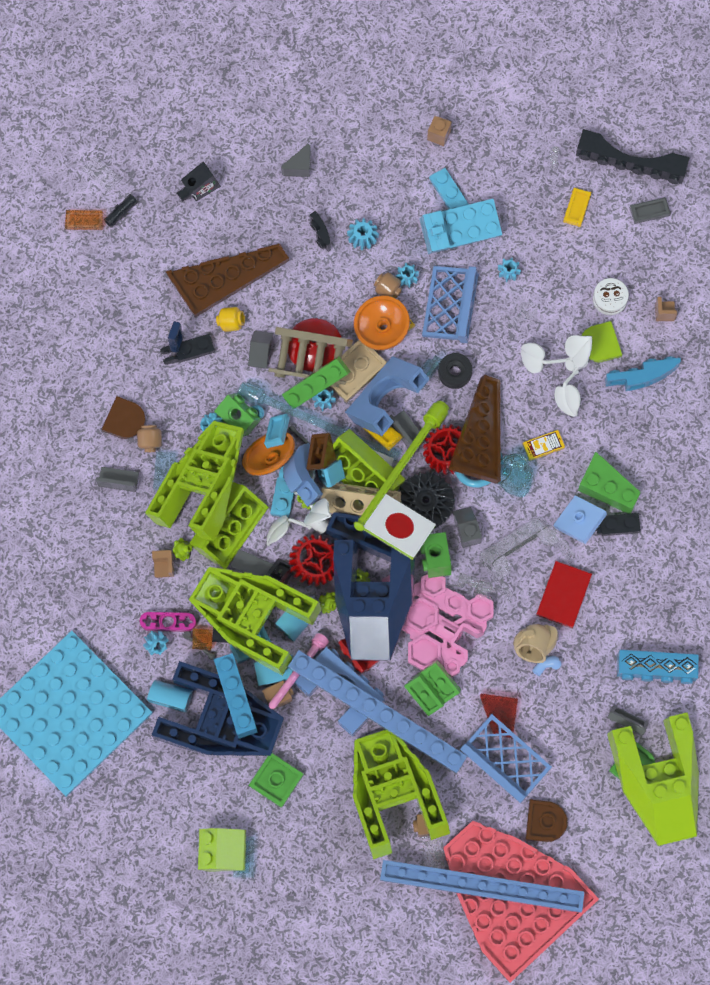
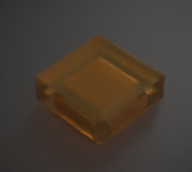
M193 628L192 649L211 650L212 630Z

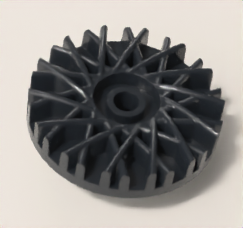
M428 471L426 473H415L414 476H409L398 490L401 492V503L435 523L436 526L434 528L444 524L452 514L455 502L453 489L450 487V483L445 481L444 477L441 478V475H434V472L430 474ZM423 499H428L429 502H428V503H423L422 500H423Z

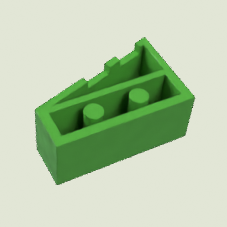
M595 452L578 488L579 492L627 514L632 512L641 493L597 452Z

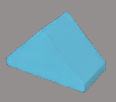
M336 460L325 469H317L319 480L327 488L332 487L345 478L341 460Z

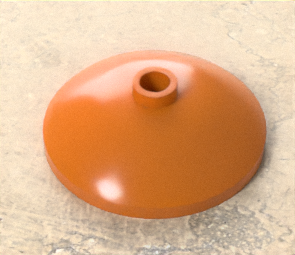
M390 296L370 298L359 307L354 317V330L358 339L366 347L374 350H388L397 346L404 340L410 327V317L406 307L399 300ZM383 325H387L386 329H381Z
M286 433L284 444L271 448H266L264 445L266 435L257 439L244 453L242 465L246 472L251 475L262 476L279 470L293 455L295 449L293 437Z

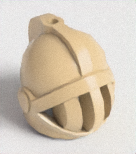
M529 625L525 629L520 630L514 637V650L523 660L543 663L557 643L558 632L555 627L549 625Z

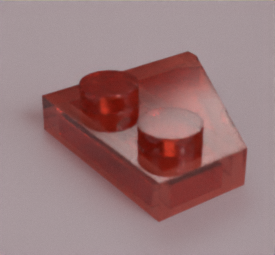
M480 693V699L487 719L493 714L514 733L518 699ZM492 720L489 723L492 734H499V725ZM501 728V733H507ZM508 735V736H502V737H504V738H511V739H513L510 735Z

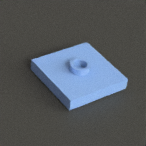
M575 495L553 526L555 529L586 544L606 517L607 512Z

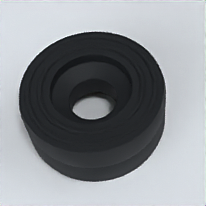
M460 353L446 355L439 363V379L443 385L451 389L464 387L469 383L472 376L470 360ZM458 367L461 372L458 375H452L450 369Z

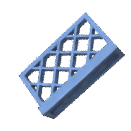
M433 266L422 332L423 337L460 340V343H468L479 276L477 267L469 266V269ZM437 272H445L448 277L439 282L436 278ZM465 274V279L459 284L454 280L456 275ZM452 280L456 286L447 292L443 285ZM441 288L445 294L436 299L434 292ZM459 289L462 297L455 301L451 294ZM449 297L453 304L444 309L440 302ZM438 305L442 312L434 317L431 314V309ZM456 306L459 314L452 319L447 312ZM446 314L450 321L441 326L437 320ZM435 322L438 325L439 329L437 331L427 332L428 326ZM454 324L457 328L456 334H448L445 329Z
M493 714L489 716L460 749L520 803L523 802L552 768ZM492 720L499 725V734H487V725ZM501 728L507 733H501ZM485 729V734L480 735V733ZM510 735L514 739V747L502 748V736ZM499 736L500 748H488V737ZM477 737H485L486 749H477L472 745L473 741ZM516 741L521 745L520 747H516ZM514 749L515 761L503 762V750ZM517 749H526L529 752V760L517 761ZM500 750L501 762L490 761L488 751ZM480 751H486V756ZM531 754H532L537 760H531ZM532 762H541L546 767L541 774H532ZM515 763L516 775L507 776L504 773L503 764ZM518 763H529L530 774L518 775ZM501 764V769H499L496 765ZM538 776V778L533 782V777ZM519 777H530L531 786L526 791L519 786ZM511 778H516L517 784Z

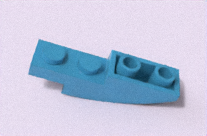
M670 356L664 358V360L648 359L642 363L641 370L631 368L625 372H620L619 370L610 371L606 374L605 385L606 387L625 385V391L650 386L673 373L679 367L681 358Z

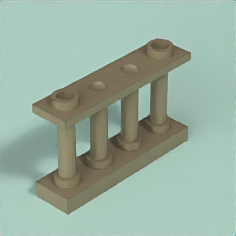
M276 327L275 334L281 335L280 339H282L277 369L269 368L268 372H274L275 377L285 378L286 375L306 378L309 374L303 373L307 344H309L310 340L316 341V345H318L313 373L322 367L324 351L328 343L334 344V348H336L334 359L338 356L342 359L343 350H345V347H352L353 340ZM292 337L299 338L298 342H300L295 372L285 370L289 341H292ZM338 380L331 387L339 388V384L345 385L346 381Z

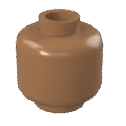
M389 272L381 273L374 283L375 292L380 296L397 298L402 291V288H400L401 280Z
M156 425L141 426V429L137 431L138 447L144 449V453L156 452V448L162 446L161 430Z

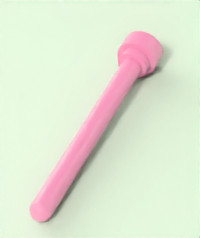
M317 633L313 637L312 647L306 655L313 658L318 651L325 649L329 640L324 635ZM294 671L291 673L270 701L269 707L271 709L277 707L300 676Z

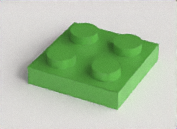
M272 753L271 756L266 758L248 786L282 808L304 774Z

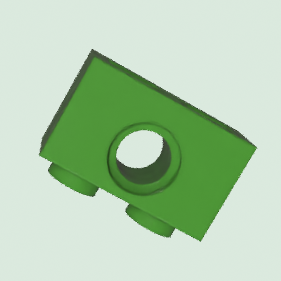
M236 393L228 394L214 411L227 424L243 428V437L248 436L261 421L258 412L253 407H249L245 403V399ZM238 409L241 412L240 418L237 416Z
M446 532L430 534L420 548L421 554H425V559L422 560L423 571H427L428 578L451 575V561Z

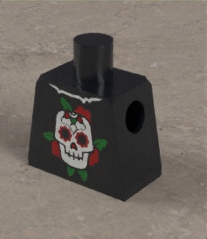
M203 161L181 179L185 187L179 190L177 195L182 202L190 196L195 201H198L221 186Z

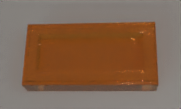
M66 210L65 229L102 230L103 211Z

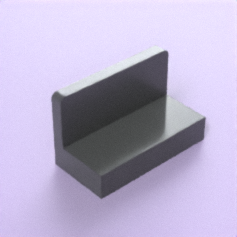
M403 410L396 416L390 415V418L394 421L391 427L401 434V440L409 448L420 431Z
M101 467L100 476L96 478V482L99 487L136 492L139 472Z

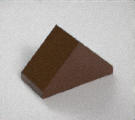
M312 434L306 469H325L336 461L331 434Z

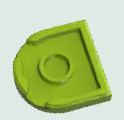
M611 321L591 326L582 333L581 336H592L590 360L600 363L622 357Z

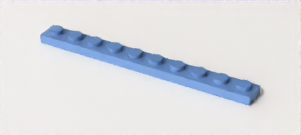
M298 650L289 664L288 668L454 773L457 774L467 758V755Z
M383 860L380 881L579 913H582L585 893L583 891Z

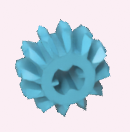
M365 218L362 219V222L356 219L355 225L350 224L347 236H349V243H353L354 248L360 246V249L363 250L364 246L370 249L371 244L375 245L377 243L376 238L379 237V233L376 232L377 226L373 225L371 220L366 223Z

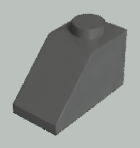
M467 507L452 511L462 548L480 544L482 536L472 508Z

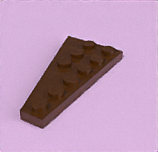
M280 244L259 248L257 251L242 252L236 256L209 260L191 267L185 266L174 271L168 270L165 273L194 317H197L287 263L289 257Z
M483 375L479 380L448 469L495 484L501 481L500 380Z

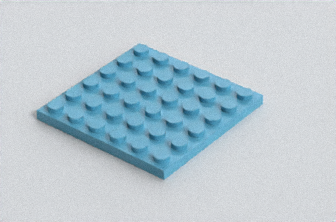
M73 631L68 633L0 698V728L66 797L153 714Z

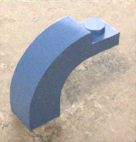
M309 443L298 447L283 467L284 479L291 493L297 492L307 507L312 506L323 495L306 469L310 449Z

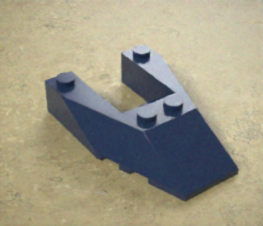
M334 540L335 602L351 660L391 661L400 632L405 625L407 614L413 604L415 557L412 560L392 548L390 582H356L358 563L357 543L354 540Z
M179 661L172 679L174 684L206 694L208 697L196 729L158 717L151 735L153 739L205 755L271 756L284 717L245 689L258 733L238 738L219 675Z

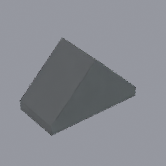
M305 145L281 166L283 176L310 177V145Z
M254 331L250 341L249 367L267 369L273 333Z

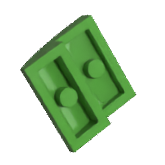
M438 660L431 663L404 685L428 716L442 708L447 701L461 692L460 687Z

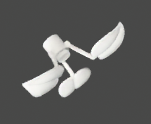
M570 336L565 343V351L569 358L543 360L545 351L540 345L536 343L524 344L521 347V357L524 366L531 373L540 372L543 369V364L566 362V368L573 371L563 382V386L556 387L554 396L558 407L564 413L573 417L577 416L580 407V393L575 386L567 384L579 373L578 370L587 366L592 348V336Z
M308 470L309 475L314 481L315 470ZM323 498L310 506L311 511L305 517L304 522L292 518L288 519L286 515L278 518L268 531L267 546H270V544L285 535L289 528V523H295L308 529L313 528L319 534L324 533L329 523L326 519L331 517L328 500Z

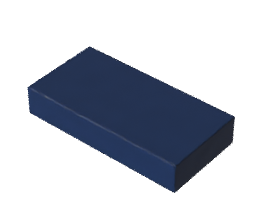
M174 321L168 335L170 350L177 353L184 336L181 324Z

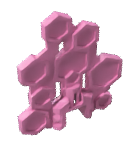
M427 574L421 577L420 582L414 584L413 598L415 596L419 598L413 601L412 607H410L405 625L402 627V631L409 634L412 640L408 643V663L423 670L438 660L444 666L447 673L453 677L459 674L460 667L468 662V650L456 643L464 631L477 639L484 635L487 629V621L493 618V601L481 594L468 600L463 595L446 588L445 577L428 578ZM390 575L383 578L382 582H390ZM439 609L452 617L459 615L462 618L452 622L441 616ZM431 632L434 635L440 637L441 639H443V643L430 637L426 633Z

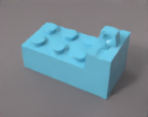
M494 199L425 214L419 218L428 254L502 235Z

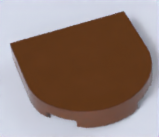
M116 396L101 430L121 439L135 437L141 426L146 424L144 411L138 404Z
M529 799L525 840L553 842L562 837L568 824L564 810L554 802Z

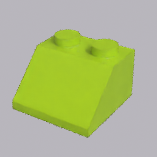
M225 828L199 829L198 870L208 872L245 871L246 830Z

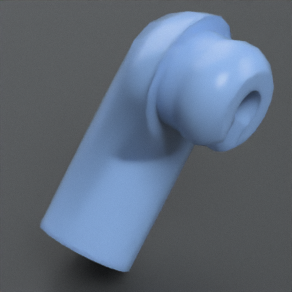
M548 656L543 663H537L532 672L540 677L546 668L552 667L557 670L561 667L562 663L557 656Z

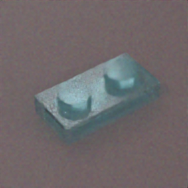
M436 355L432 360L428 359L423 366L424 373L429 380L437 371L442 360Z
M246 837L245 871H233V878H254V837Z

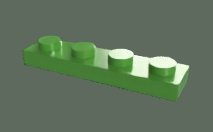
M338 356L286 390L282 396L290 407L295 409L348 375L350 370L340 356Z

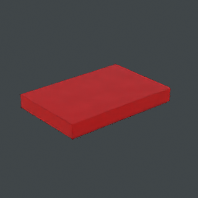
M555 561L536 616L573 629L592 574Z

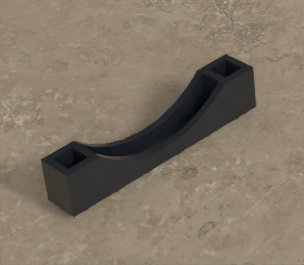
M585 129L582 130L576 151V156L582 160L597 161L600 165L608 164L619 170L627 169L637 175L645 174L653 179L668 180L671 184L683 183L690 157L675 153L655 158L631 156L614 148L600 133Z

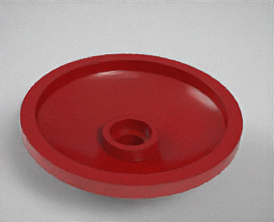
M319 318L303 320L292 328L293 330L341 338L338 329L333 324ZM292 337V341H289L288 356L296 365L300 342H298L299 338ZM311 340L307 344L303 370L313 372L318 346L316 343H312ZM328 343L327 347H325L322 367L334 360L336 349L334 344Z

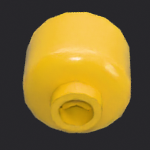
M238 307L222 308L219 315L216 316V323L224 332L239 331L245 324V315Z

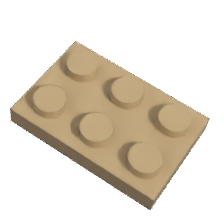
M358 340L342 355L343 362L350 370L348 375L340 379L346 381V384H339V388H331L347 403L378 374L387 362L373 349L366 347Z

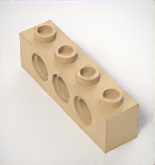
M336 483L329 488L324 485L321 488L323 493L321 499L325 498L328 500L330 513L341 512L349 515H362L379 489ZM391 490L387 492V495L401 503V492Z

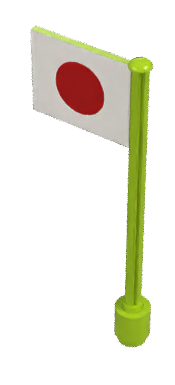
M436 401L430 406L423 417L425 425L359 520L354 522L356 530L368 532L412 560L436 524L387 495V492L430 430L436 427L439 428L447 417L449 407L443 401Z

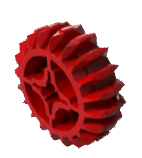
M443 424V429L439 430L436 427V433L430 432L431 438H425L427 444H423V449L425 450L423 456L426 457L425 461L427 464H430L429 466L432 470L435 469L437 473L443 470L445 475L450 471L454 475L455 471L448 468L457 445L454 444L453 438L459 440L461 427L457 426L454 429V426L450 424L449 428H446V425ZM434 453L443 455L444 461L437 459Z
M311 535L309 540L308 537L304 536L303 542L298 540L296 542L297 546H292L293 552L289 553V557L292 559L289 560L288 564L294 565L290 571L297 572L294 575L295 578L302 577L301 583L307 580L308 586L314 582V585L318 587L320 582L325 585L327 580H333L334 543L327 544L328 538L322 541L321 535L317 539H315L314 535ZM315 548H319L324 552L320 553ZM306 549L307 559L304 562H300V553ZM314 558V560L317 559L319 561L317 562V564H315V562L313 563L311 559ZM329 559V568L326 572H323L322 562ZM305 569H311L314 571L315 574H312L306 571Z

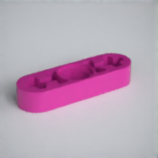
M145 612L139 620L141 627L146 631L190 632L195 629L197 624L194 615L191 613ZM147 617H151V620L158 621L157 617H160V627H157V623H150V626H147L144 620H147ZM176 617H179V621H186V618H189L193 623H190L189 627H186L184 623H179V627H176ZM164 618H173V625L165 627L163 625Z

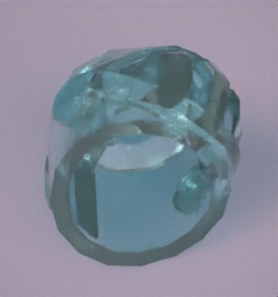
M508 454L501 459V481L497 484L510 495L516 497L526 496L531 488L533 469L529 461L522 454Z

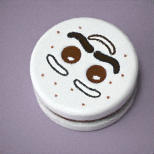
M607 278L600 281L595 287L593 294L595 308L605 315L620 313L626 307L629 297L628 289L622 281L615 278Z

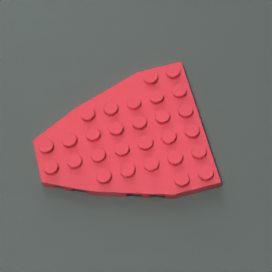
M472 821L443 847L448 868L451 871L585 892L582 913L456 893L482 953L509 983L599 900L571 868L562 865L550 856H546L518 838L499 832L491 827H486L481 823Z

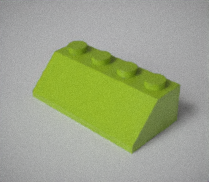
M350 429L340 435L333 444L336 460H341L345 478L341 481L344 484L380 489L394 469ZM400 474L389 490L398 491L406 479Z
M233 482L224 523L216 539L210 541L200 538L195 534L189 544L200 554L226 569L269 507L246 486Z

